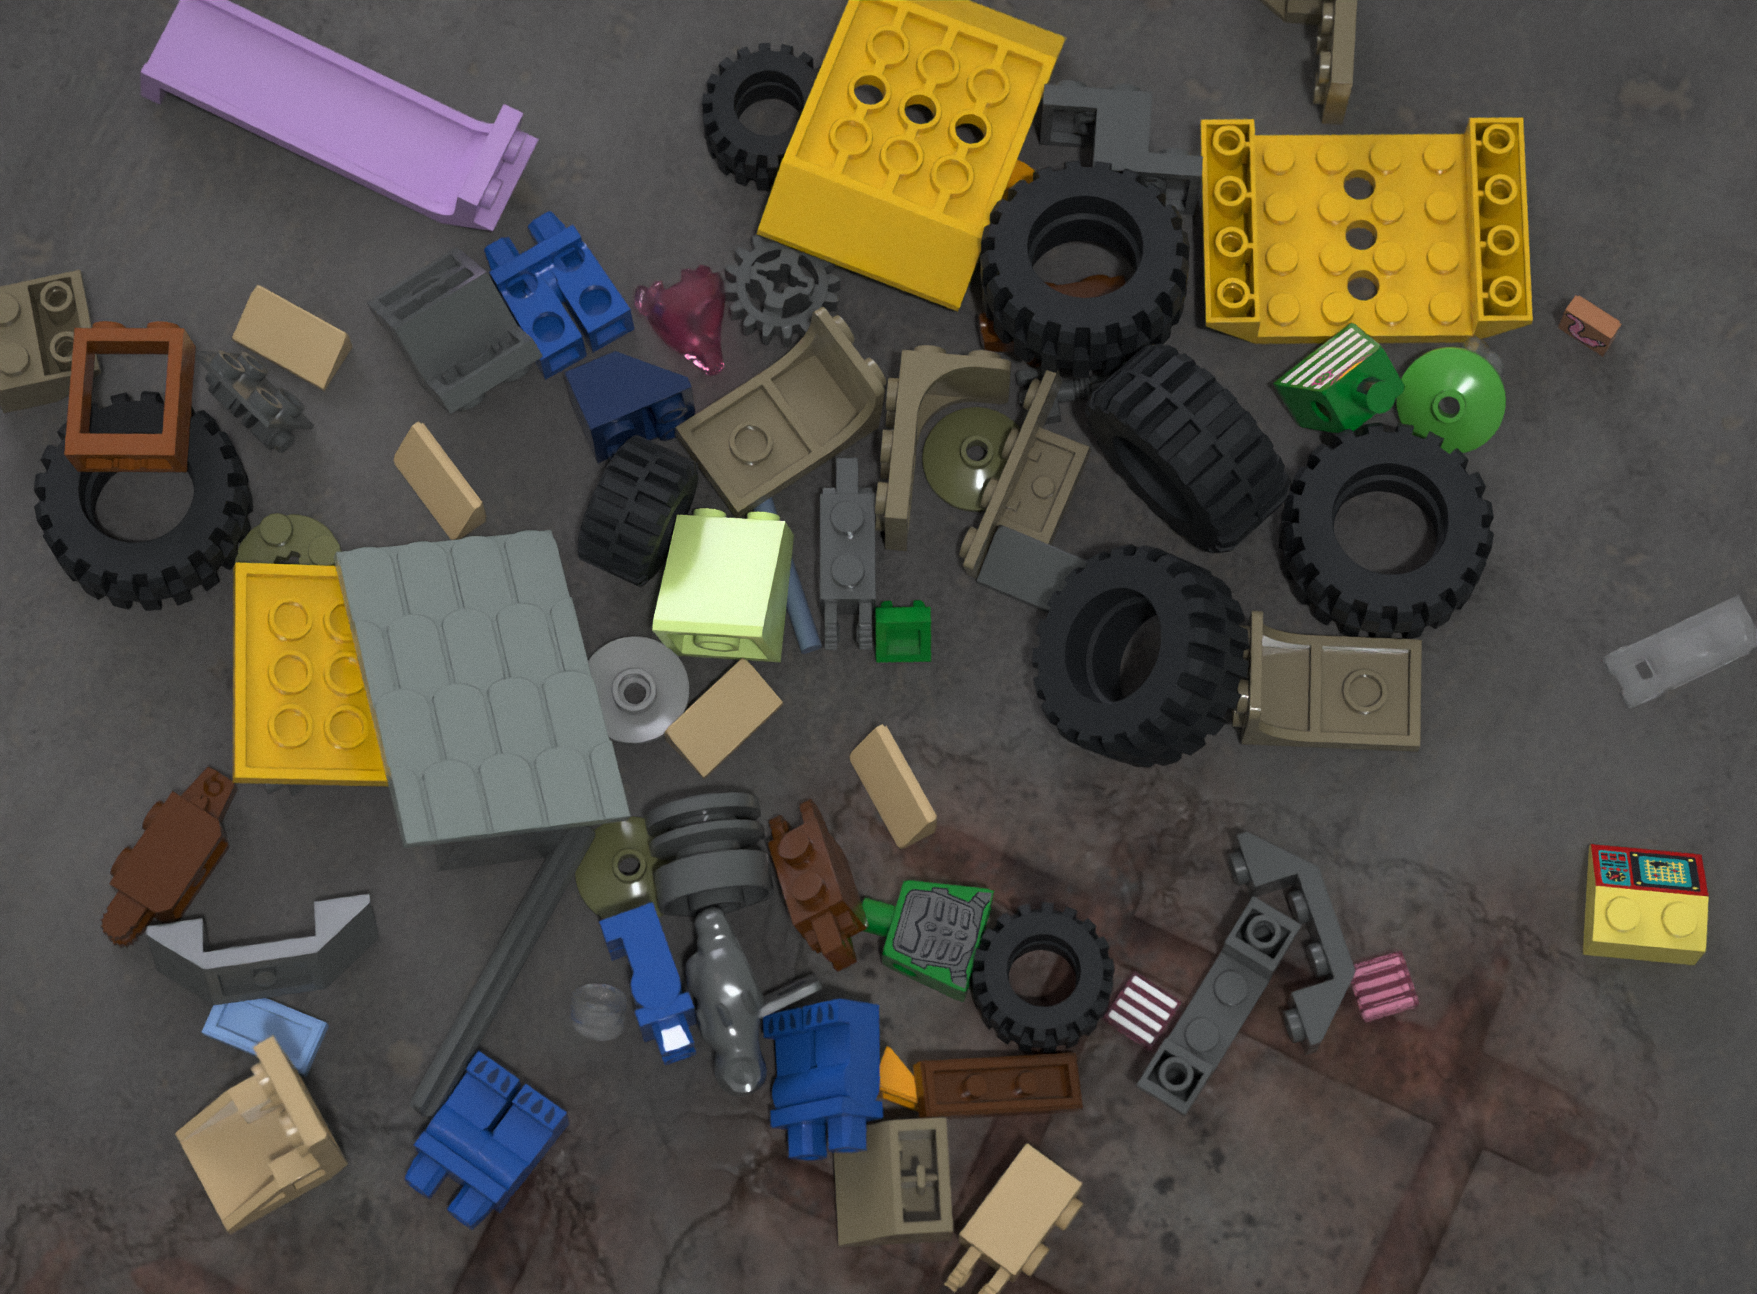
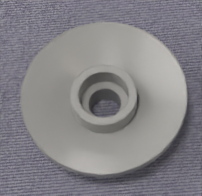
M640 636L619 638L602 646L588 660L610 740L629 745L655 741L665 736V730L686 711L690 693L687 672L679 657L661 642ZM637 687L645 691L646 696L642 702L632 704L625 699L627 691L631 688Z

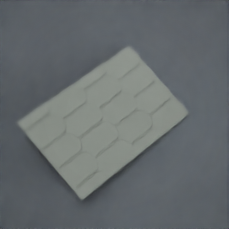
M525 530L515 534L487 537L469 536L458 540L438 542L418 541L407 545L380 548L362 547L351 551L335 553L333 557L403 848L434 845L438 871L547 858L548 854L554 850L573 827L622 822L630 818L612 740H609L596 684L591 676L573 599L569 596L557 543L553 538L551 530Z

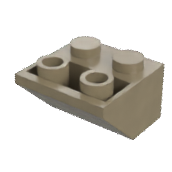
M81 270L0 286V407L4 413L55 403L69 395L74 328H92ZM95 354L93 378L101 374L98 354Z
M946 1117L889 1120L866 1125V1151L856 1153L834 1152L839 1247L952 1241L953 1220Z

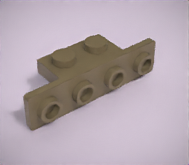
M1046 370L1043 379L1035 378L1027 391L1023 408L1029 410L1021 430L1015 427L1011 430L1002 452V458L1007 459V463L1000 479L995 477L990 479L981 501V508L986 509V512L978 529L970 527L960 549L959 557L965 559L963 567L968 576L978 578L999 525L1006 526L1049 545L1053 543L1091 453L1089 446L1043 429L1062 384L1059 371L1054 373Z

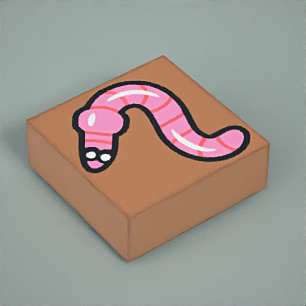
M1575 295L1565 309L1558 328L1599 355L1604 356L1612 345L1621 324L1619 320L1580 295Z

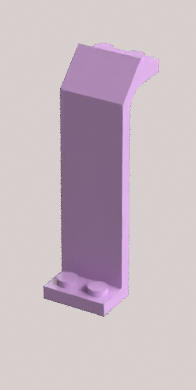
M180 0L152 55L141 70V96L160 105L166 93L169 92L443 224L493 231L539 140L519 130L523 113L504 104L494 124L478 121L228 0Z

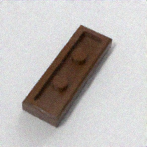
M1076 1053L919 1061L913 1065L920 1119L946 1117L947 1120L1071 1113L1083 1109Z

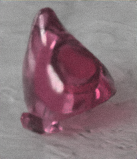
M699 265L696 271L689 268L681 270V281L668 289L664 288L662 280L655 281L649 288L643 285L637 286L635 293L636 308L642 315L646 316L657 335L669 347L706 375L715 376L723 371L721 328L726 294L724 281L719 271L712 273L710 267Z

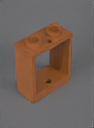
M111 321L95 322L92 328H74L64 455L77 472H187L196 346L184 328H180L174 323L163 321L150 322L147 324V328H126L120 323ZM95 354H168L162 434H89Z

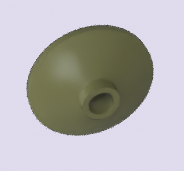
M983 407L960 409L942 418L929 433L923 449V470L930 488L941 500L954 508L969 512H985L986 509L981 508L984 491L992 477L1000 479L1007 463V459L1002 458L1004 445L1011 430L1014 427L1020 429L1019 426L1006 415ZM973 446H981L986 450L987 456L980 461H974L968 457L967 451Z
M630 817L627 821L606 823L595 829V838L575 872L579 893L588 908L604 920L653 902L658 919L665 914L660 913L654 872L660 867L676 860H661L651 856L649 842L655 837L647 834L645 818ZM627 858L636 859L640 863L638 872L631 876L624 875L619 871L621 862Z

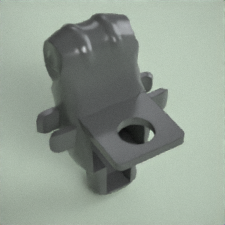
M710 907L701 911L695 918L694 925L698 933V951L686 963L687 989L697 999L695 1010L701 1036L716 1051L714 1072L717 1083L723 1091L734 1097H746L758 1091L764 1084L767 1076L766 1063L759 1046L760 1018L821 990L822 986L816 973H813L763 997L758 982L725 912L719 907Z

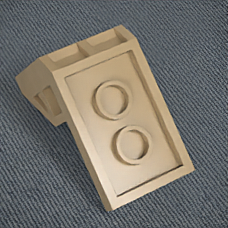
M274 1036L253 1046L260 1060V1063L251 1067L254 1076L228 1089L175 1133L230 1235L328 1181L348 1165L295 1065Z

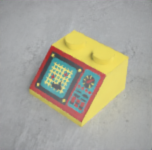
M1590 844L1583 955L1695 965L1706 952L1709 896L1702 854Z

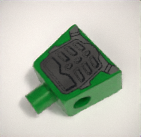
M907 880L902 884L896 906L864 898L862 906L869 927L863 932L887 938L882 953V964L954 1000L965 1002L973 973L976 949H979L981 938L986 929L993 905L994 891L986 888Z

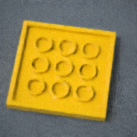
M236 562L234 565L233 783L389 787L335 566Z

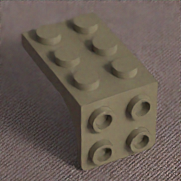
M820 307L812 312L809 329L802 339L780 360L675 427L677 439L691 458L698 463L699 469L736 518H740L879 428L885 394L884 386L886 385L884 374L873 359L868 357L864 360L853 346L855 342L854 336L846 322L838 315L832 318L824 307Z
M920 345L915 347L914 351L902 350L899 378L889 377L887 386L886 427L894 428V430L883 429L880 462L882 463L880 479H887L889 482H878L875 505V531L885 532V549L907 551L917 445L920 434L927 422L942 409L958 403H1008L1011 362L1001 359L998 353L987 350H975L969 352L968 356L946 354L945 349L932 345Z
M1251 611L1248 625H1240V627L1248 629L1250 648L1244 650L1243 660L1249 662L1246 680L1240 679L1237 693L1241 694L1236 708L1232 709V727H1242L1241 744L1419 751L1421 741L1422 640L1288 633L1263 624V611Z

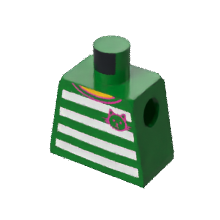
M1354 323L1347 325L1273 383L1297 426L1332 433H1341L1349 428L1355 431L1376 413L1387 412L1393 406L1395 399L1405 389V385L1382 346Z

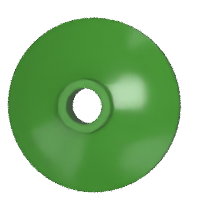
M1458 347L1434 349L1417 358L1402 376L1401 380L1405 385V389L1397 397V411L1401 423L1413 425L1412 435L1426 439L1429 431L1444 438L1441 448L1449 454L1457 448L1462 453H1466L1482 446L1496 433L1503 420L1506 394L1502 379L1488 360L1473 351ZM1445 397H1453L1459 402L1460 409L1456 413L1447 414L1442 411L1439 402Z

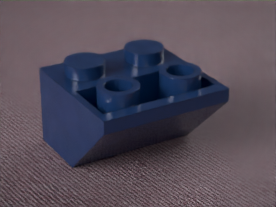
M617 351L565 372L573 411L597 464L607 459L611 461L617 450L634 435H639L650 441L660 438L661 441L677 438L675 436V427L696 414L693 390L688 377Z

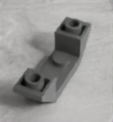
M1249 832L1237 834L1232 847L1234 853L1227 855L1229 867L1236 885L1241 886L1245 884L1250 899L1253 896L1258 897L1293 886L1294 891L1288 893V900L1295 921L1299 924L1306 923L1313 943L1306 945L1310 965L1316 977L1324 975L1326 982L1292 992L1287 1002L1289 1010L1282 1012L1284 1024L1291 1042L1294 1044L1301 1041L1306 1056L1317 1052L1356 971L1319 867Z
M370 894L314 902L316 936L291 938L243 947H230L211 951L202 918L146 926V935L157 971L212 1005L326 989L379 939Z
M1253 896L1224 942L1218 958L1168 1038L1164 1039L1136 1087L1185 1117L1263 994L1302 925Z

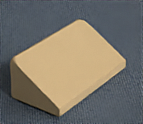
M259 285L251 293L232 337V340L323 391L326 390L352 349L350 338L345 332Z
M418 421L412 425L395 453L394 463L451 540L461 539L486 522L485 518L487 516L483 502L424 423Z
M742 658L665 730V739L705 779L783 705V702L745 658Z
M883 724L876 727L851 752L850 762L896 845L902 849L935 833L937 815L888 727H884Z

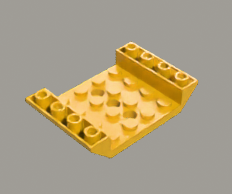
M849 0L782 159L757 234L958 312L981 254V240L984 227L990 224V213L996 203L1002 200L1044 94V84H1048L1066 37L970 0ZM861 85H872L881 91L883 100L877 104H864L855 96L854 90ZM913 104H921L930 109L934 118L928 123L917 124L909 120L905 114V109ZM965 123L973 124L982 131L984 138L980 142L973 144L963 142L956 135L955 128Z
M1523 117L1469 118L1464 134L1255 135L1254 119H1202L1200 121L1201 156H1203L1201 180L1206 327L1254 344H1324L1350 323L1356 324L1377 343H1471L1532 324ZM1351 178H1363L1372 186L1373 194L1366 199H1354L1346 193L1344 189L1345 182ZM1353 228H1365L1374 236L1375 244L1368 249L1358 250L1349 245L1345 235ZM1355 278H1366L1376 286L1377 294L1369 300H1358L1349 293L1347 285Z

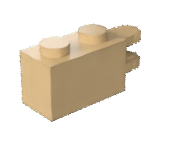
M1027 1143L959 1234V1243L967 1248L968 1251L944 1285L954 1292L959 1287H963L980 1259L997 1272L991 1281L982 1287L978 1294H1000L1010 1280L1014 1283L1021 1272L1031 1277L1050 1251L1042 1243L1055 1226L1065 1231L1084 1205V1203L1076 1198L1081 1191L1082 1183Z

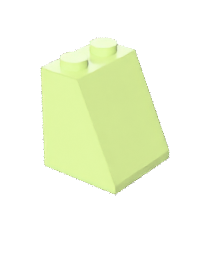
M709 508L695 509L693 515H677L652 631L662 643L677 656L736 660L745 658L751 661L781 662L794 534L787 523L780 521V516L768 512H749L747 519L726 518L725 512Z

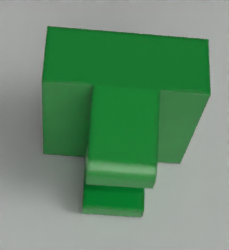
M914 600L913 607H893L892 601H884L880 607H876V663L931 662V607H926L921 600Z

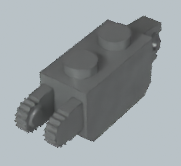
M836 458V488H823V494H820L821 615H825V650H837L840 625L837 623V614H859V623L857 624L859 649L872 650V614H876L875 493H872V487H859L858 458Z

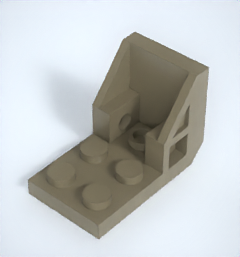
M1259 0L1284 23L1318 25L1315 54L1319 55L1318 72H1315L1313 104L1322 105L1321 124L1342 125L1353 85L1357 0Z

